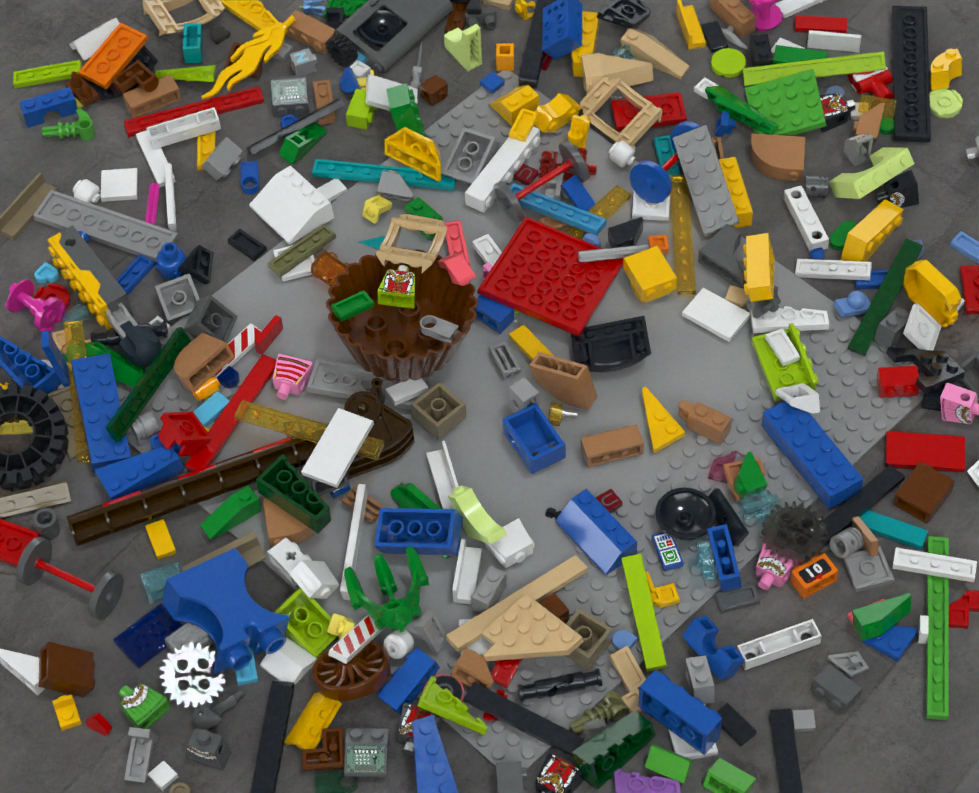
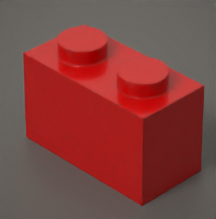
M917 365L878 368L877 385L879 397L917 396L919 394V388L915 385L917 378H919Z

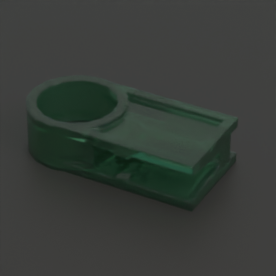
M344 771L314 775L317 793H352L358 787V777L350 776L355 779L352 786L344 787L340 784L341 779L346 777L344 776Z

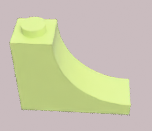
M477 24L464 31L456 28L444 35L445 48L467 71L482 64L481 28Z
M461 485L452 490L453 493L448 495L453 508L463 517L462 526L467 537L491 545L507 535L505 529L499 526L484 510L472 488Z

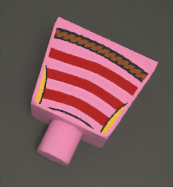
M278 354L273 374L274 389L278 390L277 397L286 400L289 393L300 395L309 382L313 370V362Z

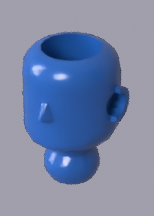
M172 242L165 243L157 254L155 269L159 271L164 279L170 281L185 275V273L178 270V267L186 260V255L176 244Z

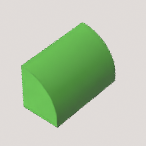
M652 744L645 767L684 784L691 774L693 760Z
M719 758L708 770L703 786L714 793H750L756 778Z

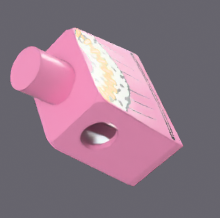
M946 383L940 396L942 420L971 424L975 415L979 416L977 394L959 386Z
M765 540L756 566L755 576L760 578L758 586L763 590H769L771 584L782 587L791 576L793 568L799 565L800 554Z

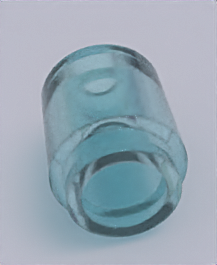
M78 304L64 313L61 319L68 329H75L89 320L88 315H90V311L85 305L81 306Z

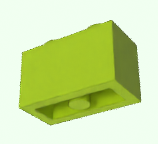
M356 89L346 112V121L349 127L367 130L369 124L373 123L374 111L378 110V108L366 104V90Z

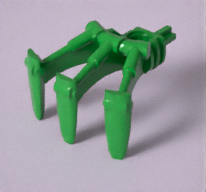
M412 546L406 547V557L412 583L409 592L404 598L395 599L393 593L398 591L397 585L382 554L374 556V565L383 596L389 595L390 601L384 605L375 604L366 597L351 567L344 570L351 605L354 610L363 606L375 620L374 623L378 630L387 626L391 630L395 629L400 630V633L404 632L407 624L411 623L412 617L422 615V610L419 606L420 587L428 586L429 578L416 550Z

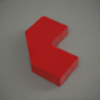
M968 590L960 599L949 605V627L968 629L969 611L979 612V591Z

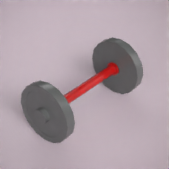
M564 140L558 146L565 163L518 193L514 194L503 181L494 184L493 188L501 206L515 223H520L525 218L519 200L569 169L573 176L577 175L582 183L590 178V173L583 157L568 140Z
M37 537L27 545L16 569V577L19 582L27 586L33 585L47 571L92 593L88 610L90 616L103 620L111 614L123 591V575L113 570L109 571L95 586L50 565L49 561L52 555L50 541Z

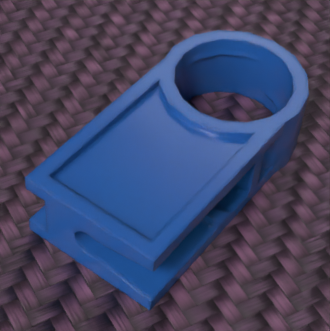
M240 162L242 191L248 195L257 193L259 190L258 162ZM247 183H256L253 187H245Z

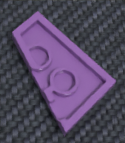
M621 769L614 772L616 793H681L679 781L658 776L650 778L640 776L638 772H632V774L621 772Z

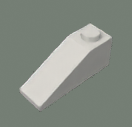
M0 649V664L36 695L45 690V688L39 687V657Z

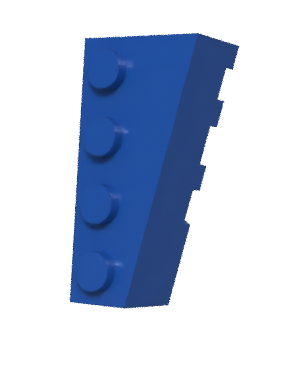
M0 336V367L15 384H18L19 388H23V385L26 384L33 386L35 391L40 389L48 394L62 384L53 367L51 368L45 362L36 359L30 353L21 350L18 346Z
M163 446L94 470L110 498L114 500L164 482L182 472L185 468L174 448L166 449Z
M431 715L413 721L412 738L416 793H458L434 716Z

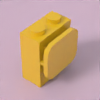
M658 246L624 258L623 270L630 280L632 290L641 302L653 301L676 290L677 277Z

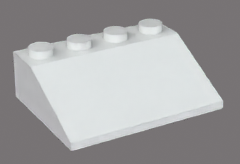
M291 166L275 174L249 204L250 208L289 245L334 219L331 202Z

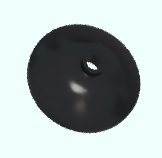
M382 7L358 28V32L367 42L384 47L408 24L386 7Z
M687 487L676 488L665 493L658 501L655 511L656 521L660 529L668 536L679 540H694L708 533L707 528L713 527L716 516L715 507L711 499L705 493Z

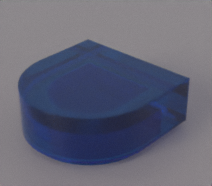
M228 366L216 377L219 383L226 388L236 387L240 382L239 373L231 366Z

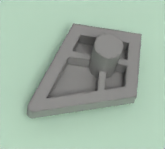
M858 651L828 655L827 658L850 678L869 669Z

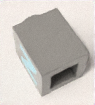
M309 48L289 54L291 67L296 76L316 72L315 64L318 61L316 55L312 54Z

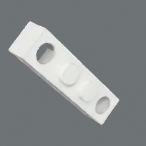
M215 107L147 127L153 149L221 129Z
M802 185L784 190V201L809 251L820 247L828 249L829 238ZM818 232L820 239H814L812 236H816Z
M811 619L737 645V651L745 659L742 666L744 670L818 645L821 642V634L814 620ZM808 633L812 636L811 638L801 640L802 634ZM752 653L756 657L747 660L745 655Z

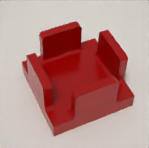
M193 411L163 413L160 417L163 426L158 438L166 449H171L175 442L182 446L178 453L181 457L194 456L201 445L209 444L212 440V437Z

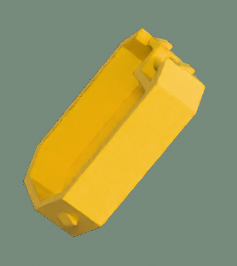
M927 260L915 261L907 267L903 285L908 298L914 304L918 303L941 327L954 324L958 318L957 306L961 304L962 299L958 289Z

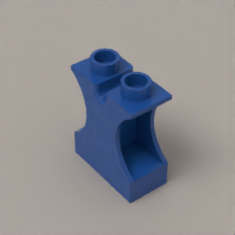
M236 548L168 578L162 604L175 621L194 624L203 629L212 638L217 648V658L213 670L215 674L229 667L232 671L244 668L252 659V654L249 652L248 647L255 654L265 651L269 655L280 650L286 643L285 633L290 617L262 608L249 596L245 587L248 564Z

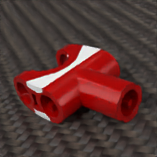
M887 67L886 70L847 74L849 82L859 95L871 91L880 103H885V105L893 100L894 94L887 87V84L893 81L891 72Z

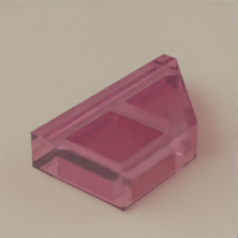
M732 451L729 455L714 459L708 479L727 484L722 466L723 464L735 462L737 451Z

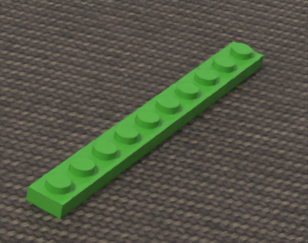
M928 536L927 553L949 556V538ZM927 575L929 634L927 638L926 719L948 720L949 578Z

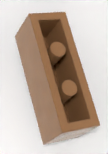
M710 0V9L728 26H733L734 32L740 38L755 31L756 16L739 0Z
M295 10L291 15L296 18V21L288 27L286 35L326 55L329 51L326 47L327 42L337 35L334 33L335 29Z
M169 75L159 79L158 87L154 91L147 92L142 87L124 93L123 98L127 110L134 119L180 101L181 95L179 87L172 76Z
M637 425L625 426L620 429L607 430L604 433L587 435L581 438V451L588 468L642 455L644 453V442Z

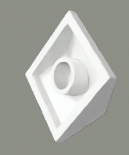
M286 637L284 646L273 654H267L260 667L278 681L294 682L295 685L313 667L317 658Z

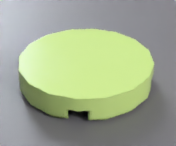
M947 88L930 92V112L940 118H951L959 114L962 109L963 100L958 92L952 89L951 91L947 90Z

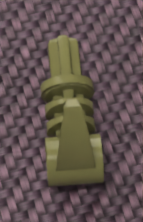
M610 691L606 694L602 703L598 704V708L594 706L591 710H584V716L576 719L569 725L575 734L588 727L595 729L599 725L598 722L603 724L605 720H610L611 716L614 720L621 719L629 712V708L618 692Z

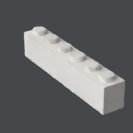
M533 127L526 142L508 137L465 192V205L483 213L488 207L490 208L497 197L493 188L494 184L499 181H503L505 184L511 182L513 175L522 166L523 162L529 159L533 149L539 146L541 142L540 129Z

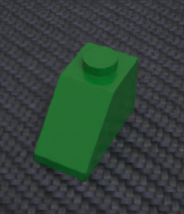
M751 451L747 452L734 481L735 492L740 495L741 500L763 494L768 486Z

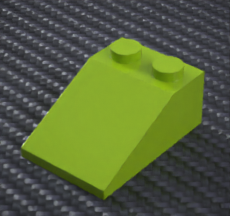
M301 588L295 590L273 612L290 617L285 636L315 658L337 637L327 632L331 617L313 598H309Z

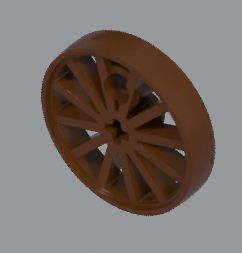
M375 641L369 642L347 664L329 656V650L332 648L330 647L316 659L312 667V677L320 694L337 701L359 699L375 692L387 681L391 672L387 650Z

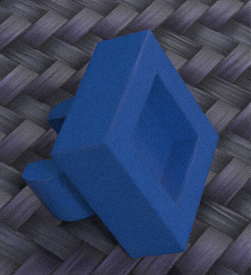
M723 111L717 119L715 127L716 136L722 137L724 132L731 134L732 128L736 127V121L729 120V113Z

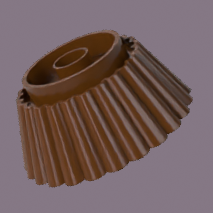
M413 250V251H419V252H424V253H426V252L423 251V250ZM376 254L375 256L364 255L359 259V263L348 264L345 268L346 272L338 274L335 277L336 284L328 289L331 297L326 301V307L330 312L328 319L354 360L365 371L372 372L374 376L383 377L388 381L406 382L409 379L415 381L421 379V377L431 376L434 371L441 370L444 364L450 361L470 331V326L477 317L475 309L478 306V299L473 296L476 291L474 285L469 283L460 286L452 283L448 270L440 268L438 260L442 259L440 255L423 273L421 266L411 267L409 264H393L388 261L384 267ZM400 265H405L409 268V272L415 274L414 309L378 304V288L388 270H397ZM364 290L373 300L374 307L340 322L332 312L331 305ZM427 315H432L458 325L459 328L457 330L459 332L456 333L451 343L443 342L422 334L420 320ZM428 323L424 325V327L426 328H432L435 326V324Z

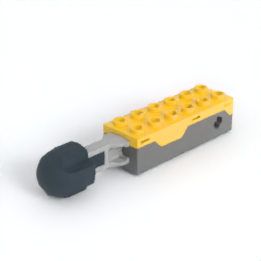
M72 225L47 239L50 246L48 251L54 257L52 259L53 264L57 269H61V274L65 280H70V286L74 291L79 292L78 296L81 301L88 304L87 307L92 315L96 314V319L100 326L104 325L107 330L114 329L122 338L119 343V349L129 362L138 367L150 366L162 348L160 339L149 326L141 328L133 319L134 315L126 292L75 227Z

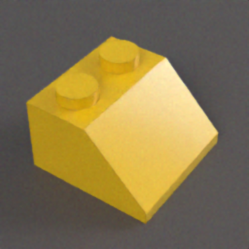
M529 85L518 86L491 102L490 106L513 126L522 108L536 111L539 106V94Z

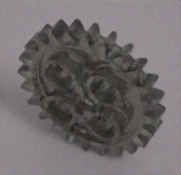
M793 501L792 506L785 502L784 508L778 504L777 511L771 509L770 515L765 516L767 522L762 523L764 528L761 530V535L764 536L762 542L767 543L765 549H772L771 556L778 554V561L782 557L785 558V564L788 563L789 559L792 560L793 565L796 564V560H800L801 564H804V558L811 561L812 555L817 557L818 550L823 551L824 546L822 544H826L827 539L825 537L827 536V531L824 530L826 529V523H821L823 516L816 517L818 510L811 512V505L804 508L803 502H801L800 506H796L795 501ZM789 519L791 523L786 524L782 520ZM808 524L811 528L805 529L802 525ZM778 537H784V538H786L787 540H786V541H779L777 538H778ZM803 542L806 544V546L800 547L797 545V543Z
M190 643L186 649L185 645L182 644L181 651L175 647L173 649L174 655L168 653L167 658L169 660L163 659L162 664L165 667H160L159 672L163 673V675L159 676V680L164 682L160 685V688H167L164 696L171 695L169 702L176 699L177 707L184 703L185 710L188 708V705H192V709L195 710L197 704L199 706L204 702L211 704V697L217 700L219 696L216 692L222 693L223 688L219 685H225L226 681L221 678L226 676V672H219L217 674L213 672L216 658H214L216 651L208 653L209 646L202 650L201 643L197 645V648H194L193 644ZM204 662L208 668L201 670L198 668L197 663ZM184 663L187 669L181 671L176 667V664ZM190 673L196 676L195 680H192L191 676H189ZM177 675V676H180V678H179V679H175L174 676ZM205 682L209 688L202 690L199 688L198 683ZM185 683L188 686V690L181 691L177 685Z

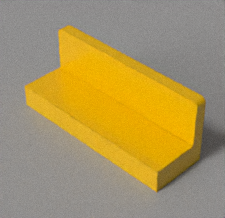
M677 0L676 14L688 49L705 47L706 41L693 5L683 7L681 0Z
M320 692L314 693L284 743L286 745H296L301 750L315 749L322 738V729L328 728L342 704L337 700L324 697Z

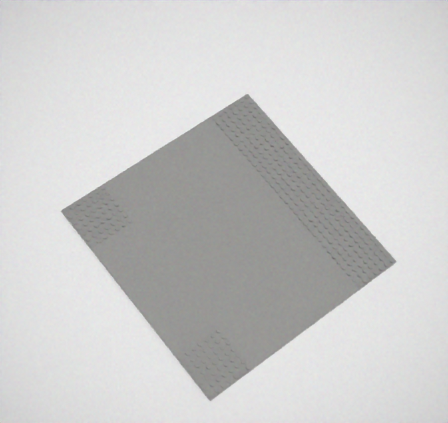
M501 71L497 75L505 80L504 86L493 94L480 87L425 130L426 138L432 140L440 152L441 172L463 127L495 137L499 149L505 143L512 126L490 106V103L519 86V77L511 71ZM532 88L539 94V105H545L551 101L541 92ZM571 121L553 133H544L540 130L541 142L539 146L535 147L529 159L523 162V164L539 170V175L532 183L565 163L558 146L564 140H568L567 135L570 131ZM589 127L586 148L584 150L578 146H575V148L583 157L590 173V178L582 184L596 203L587 212L605 218L607 221V225L597 235L601 241V248L606 249L612 248L608 241V228L633 220L634 189L631 186L629 177L630 171L638 162L635 160L631 166L619 167L609 158L610 153L608 152L613 144ZM391 157L381 164L382 166L411 168ZM569 169L564 172V182L573 176ZM514 175L511 182L507 183L508 187L513 183L525 188L527 187V185L514 180ZM456 180L454 191L408 186L414 198H421L443 217L444 223L461 220L470 267L476 275L475 278L471 279L470 283L475 287L476 291L473 296L477 298L480 295L477 293L478 288L483 282L481 278L482 268L486 263L472 246V241L489 234L503 252L522 221L515 223L505 212L497 197L490 208L488 207L484 213L465 205V192L471 186L469 183ZM359 181L331 203L334 219L325 223V225L336 233V238L313 254L318 267V273L283 282L282 278L277 276L268 267V263L275 258L273 250L292 246L304 237L290 245L283 240L212 295V297L238 316L226 343L228 344L250 323L263 331L273 317L277 315L282 318L283 330L263 355L277 360L278 354H283L313 362V367L316 359L361 366L354 360L328 319L330 312L326 307V301L331 298L328 289L336 284L335 277L338 274L346 272L345 268L348 264L359 263V259L364 255L375 256L377 249L357 242L386 236L392 217L399 218V215L405 214V206L409 202L387 199L393 203L392 208L381 213L378 223L374 224L364 218L362 213L365 201L379 195L377 192L379 183ZM546 183V184H544L543 186H541V187H539L538 189H536L535 192H538V193H541V194L545 195V190H546V188H547V189H555V188H554V187H547V183ZM672 187L669 221L643 220V232L636 244L649 245L648 236L667 234L669 253L663 254L677 277L676 290L653 301L641 302L632 290L630 280L622 267L586 327L645 315L651 348L649 356L631 367L613 372H590L598 397L589 410L566 404L543 389L530 370L529 365L532 361L509 338V333L524 324L555 357L575 362L571 333L522 312L515 314L514 319L517 322H512L501 334L475 319L470 326V331L450 361L445 363L441 370L434 371L431 376L425 377L428 378V390L440 382L466 404L467 418L442 438L436 439L413 419L411 410L388 406L411 421L415 443L404 456L392 464L348 479L347 482L351 490L333 498L330 493L323 494V501L330 508L331 522L319 534L315 533L307 540L297 544L300 552L304 555L307 554L312 561H324L340 584L327 599L313 598L330 617H332L333 613L353 619L355 627L369 614L363 606L354 610L350 603L351 600H343L340 592L353 510L342 504V499L347 497L348 492H352L353 487L357 488L359 484H366L368 496L385 506V508H401L390 493L392 489L402 482L404 485L408 483L415 485L442 509L426 456L428 452L441 450L442 441L446 443L458 486L463 485L472 488L484 510L499 526L504 527L519 518L535 544L533 554L527 556L522 562L505 568L485 547L484 542L467 537L462 526L461 539L466 540V547L482 549L477 586L489 566L504 571L506 573L507 587H505L503 594L497 600V602H500L576 555L588 567V572L555 592L569 609V620L580 608L613 629V636L620 630L630 632L637 637V642L630 651L638 666L644 662L623 564L605 575L559 527L554 517L548 518L545 516L548 508L556 509L557 512L563 511L568 502L585 489L594 497L601 495L609 489L615 492L623 504L610 514L637 541V554L642 555L645 572H649L654 588L674 583L680 598L679 604L659 608L653 605L663 644L714 597L715 593L721 590L708 533L694 540L674 538L684 564L683 567L664 572L652 541V535L663 532L657 524L655 511L658 501L665 493L676 488L687 487L697 489L709 496L715 488H720L749 532V535L739 546H733L739 572L761 553L765 540L772 542L783 532V524L778 521L780 516H786L787 511L793 512L792 519H794L798 504L804 505V509L807 510L819 498L761 426L763 412L784 402V400L774 401L751 342L752 337L768 333H753L750 316L732 340L728 342L682 316L684 309L702 288L725 299L730 285L735 286L698 262L699 250L716 233L705 237L692 200ZM562 194L561 202L574 206L570 199L564 198ZM521 206L525 217L540 222V218L546 217V215ZM571 225L558 229L581 240L585 234L589 233ZM402 227L396 246L423 250L428 253L434 238L429 241L418 230L408 231ZM741 236L740 245L734 252V258L738 266L744 271L747 270L744 266V257H747V255L744 254L743 249L746 239ZM444 239L438 254L442 258L449 256L446 239ZM775 261L773 263L775 266L773 283L774 286L778 287V297L781 300V303L778 304L779 308L784 309V306H788L799 311L802 308L827 311L829 330L799 331L800 341L806 347V356L811 359L813 373L817 374L819 384L816 385V392L819 394L820 412L810 414L852 466H854L886 436V431H891L923 401L924 393L920 389L917 396L880 398L877 385L878 368L916 365L913 361L895 363L886 354L887 348L873 341L866 356L848 350V345L861 321L854 316L842 318L833 306V301ZM747 307L742 308L743 310L750 313V310L747 309ZM191 313L168 329V337H158L162 348L176 328L182 327L184 329ZM186 332L190 340L193 341L195 338ZM503 341L507 342L521 368V373L517 374L515 372L513 376L507 375L505 379H503L488 347ZM255 346L218 379L220 383L218 392L228 400H231L261 357V354L256 352ZM501 347V350L504 353L508 363L510 364L511 368H513L514 366L510 361L506 351L503 347ZM495 349V352L498 358L500 359L504 369L507 370L497 350ZM173 366L139 416L151 411L161 431L163 422L160 417L163 413L194 412L205 401L201 400L198 402L192 393L184 388ZM143 367V373H145L148 367ZM917 367L919 377H927V376ZM272 375L211 465L330 423L338 408L344 410L347 399L307 392L306 385L300 395L289 393L287 399L283 400L276 395L278 390L274 389ZM524 377L539 392V408L566 445V458L534 474H531L504 435L502 419L514 414L510 409L509 387L515 381H520ZM115 381L121 406L134 387ZM645 386L685 431L683 438L655 454L652 450V441L642 398V388ZM683 400L693 404L700 402L731 417V431L723 443L720 445L688 429V421L678 415L679 402ZM558 405L561 409L577 411V418L550 415L551 407ZM217 418L212 423H210L206 428L211 429ZM625 426H638L644 442V453L642 455L587 468L581 451V438L587 435L604 433L607 430L620 429ZM130 427L126 433L128 443L140 454L151 451L150 439L153 435L145 436V439L141 438V441H137ZM751 451L754 458L760 457L766 473L764 478L768 486L763 494L754 496L751 499L735 502L722 466L723 464L743 460L747 452ZM177 454L185 468V464L191 456L181 457ZM305 465L296 468L302 478H304V475H302L301 471ZM185 468V470L171 477L170 479L187 474L192 471H189ZM257 482L250 484L249 487L259 498L261 512L230 529L228 532L236 539H239L254 531L267 557L262 562L294 590L300 588L299 585L294 587L269 562L267 551L271 548L263 504L265 497L258 493ZM242 488L197 504L211 515L232 494ZM367 509L365 510V511H366L367 513H369L370 515H372V516L374 515L373 513H371V512L368 511ZM364 518L355 570L363 592L375 604L384 605L390 601L389 595L383 596L374 565V556L382 554L397 585L398 591L393 593L395 599L404 598L409 592L412 583L406 554L381 553L374 546L378 518L373 524ZM716 520L713 527L719 526ZM418 554L429 578V585L420 587L419 606L422 610L421 617H423L427 610L433 611L444 631L448 634L459 627V620L473 619L481 614L471 608V604L453 602L452 590L458 556L450 555L447 559H444L441 555ZM386 627L372 641L378 642L383 646L385 638L394 630ZM413 637L414 647L411 652L418 648L439 665L440 668L434 676L440 674L450 675L461 656V652H457L446 640L439 652L436 653L430 650L426 641ZM612 641L590 670L585 669L565 655L523 658L508 689L493 682L490 690L495 693L497 689L505 690L504 694L508 695L507 699L570 731L569 724L584 716V710H591L592 707L597 706L606 697L608 692L613 691L622 683L608 657L618 650L614 648ZM407 655L401 659H394L389 656L391 676H393L397 668H401L405 663ZM498 660L486 661L490 674ZM596 668L600 670L602 686L595 685L586 687L585 690L542 699L536 697L520 702L517 689L518 684H532L536 680L580 671L582 673L595 671ZM462 683L465 697L470 687ZM422 690V691L419 693V695L416 697V698H418L419 700H420V698H421V696H422L423 690ZM464 701L463 703L469 708L468 713L475 719L479 717L488 726L485 735L442 717V721L495 767L496 763L521 761L522 768L526 767L527 771L552 748L499 719L492 721L484 720L482 718L484 715L483 711Z

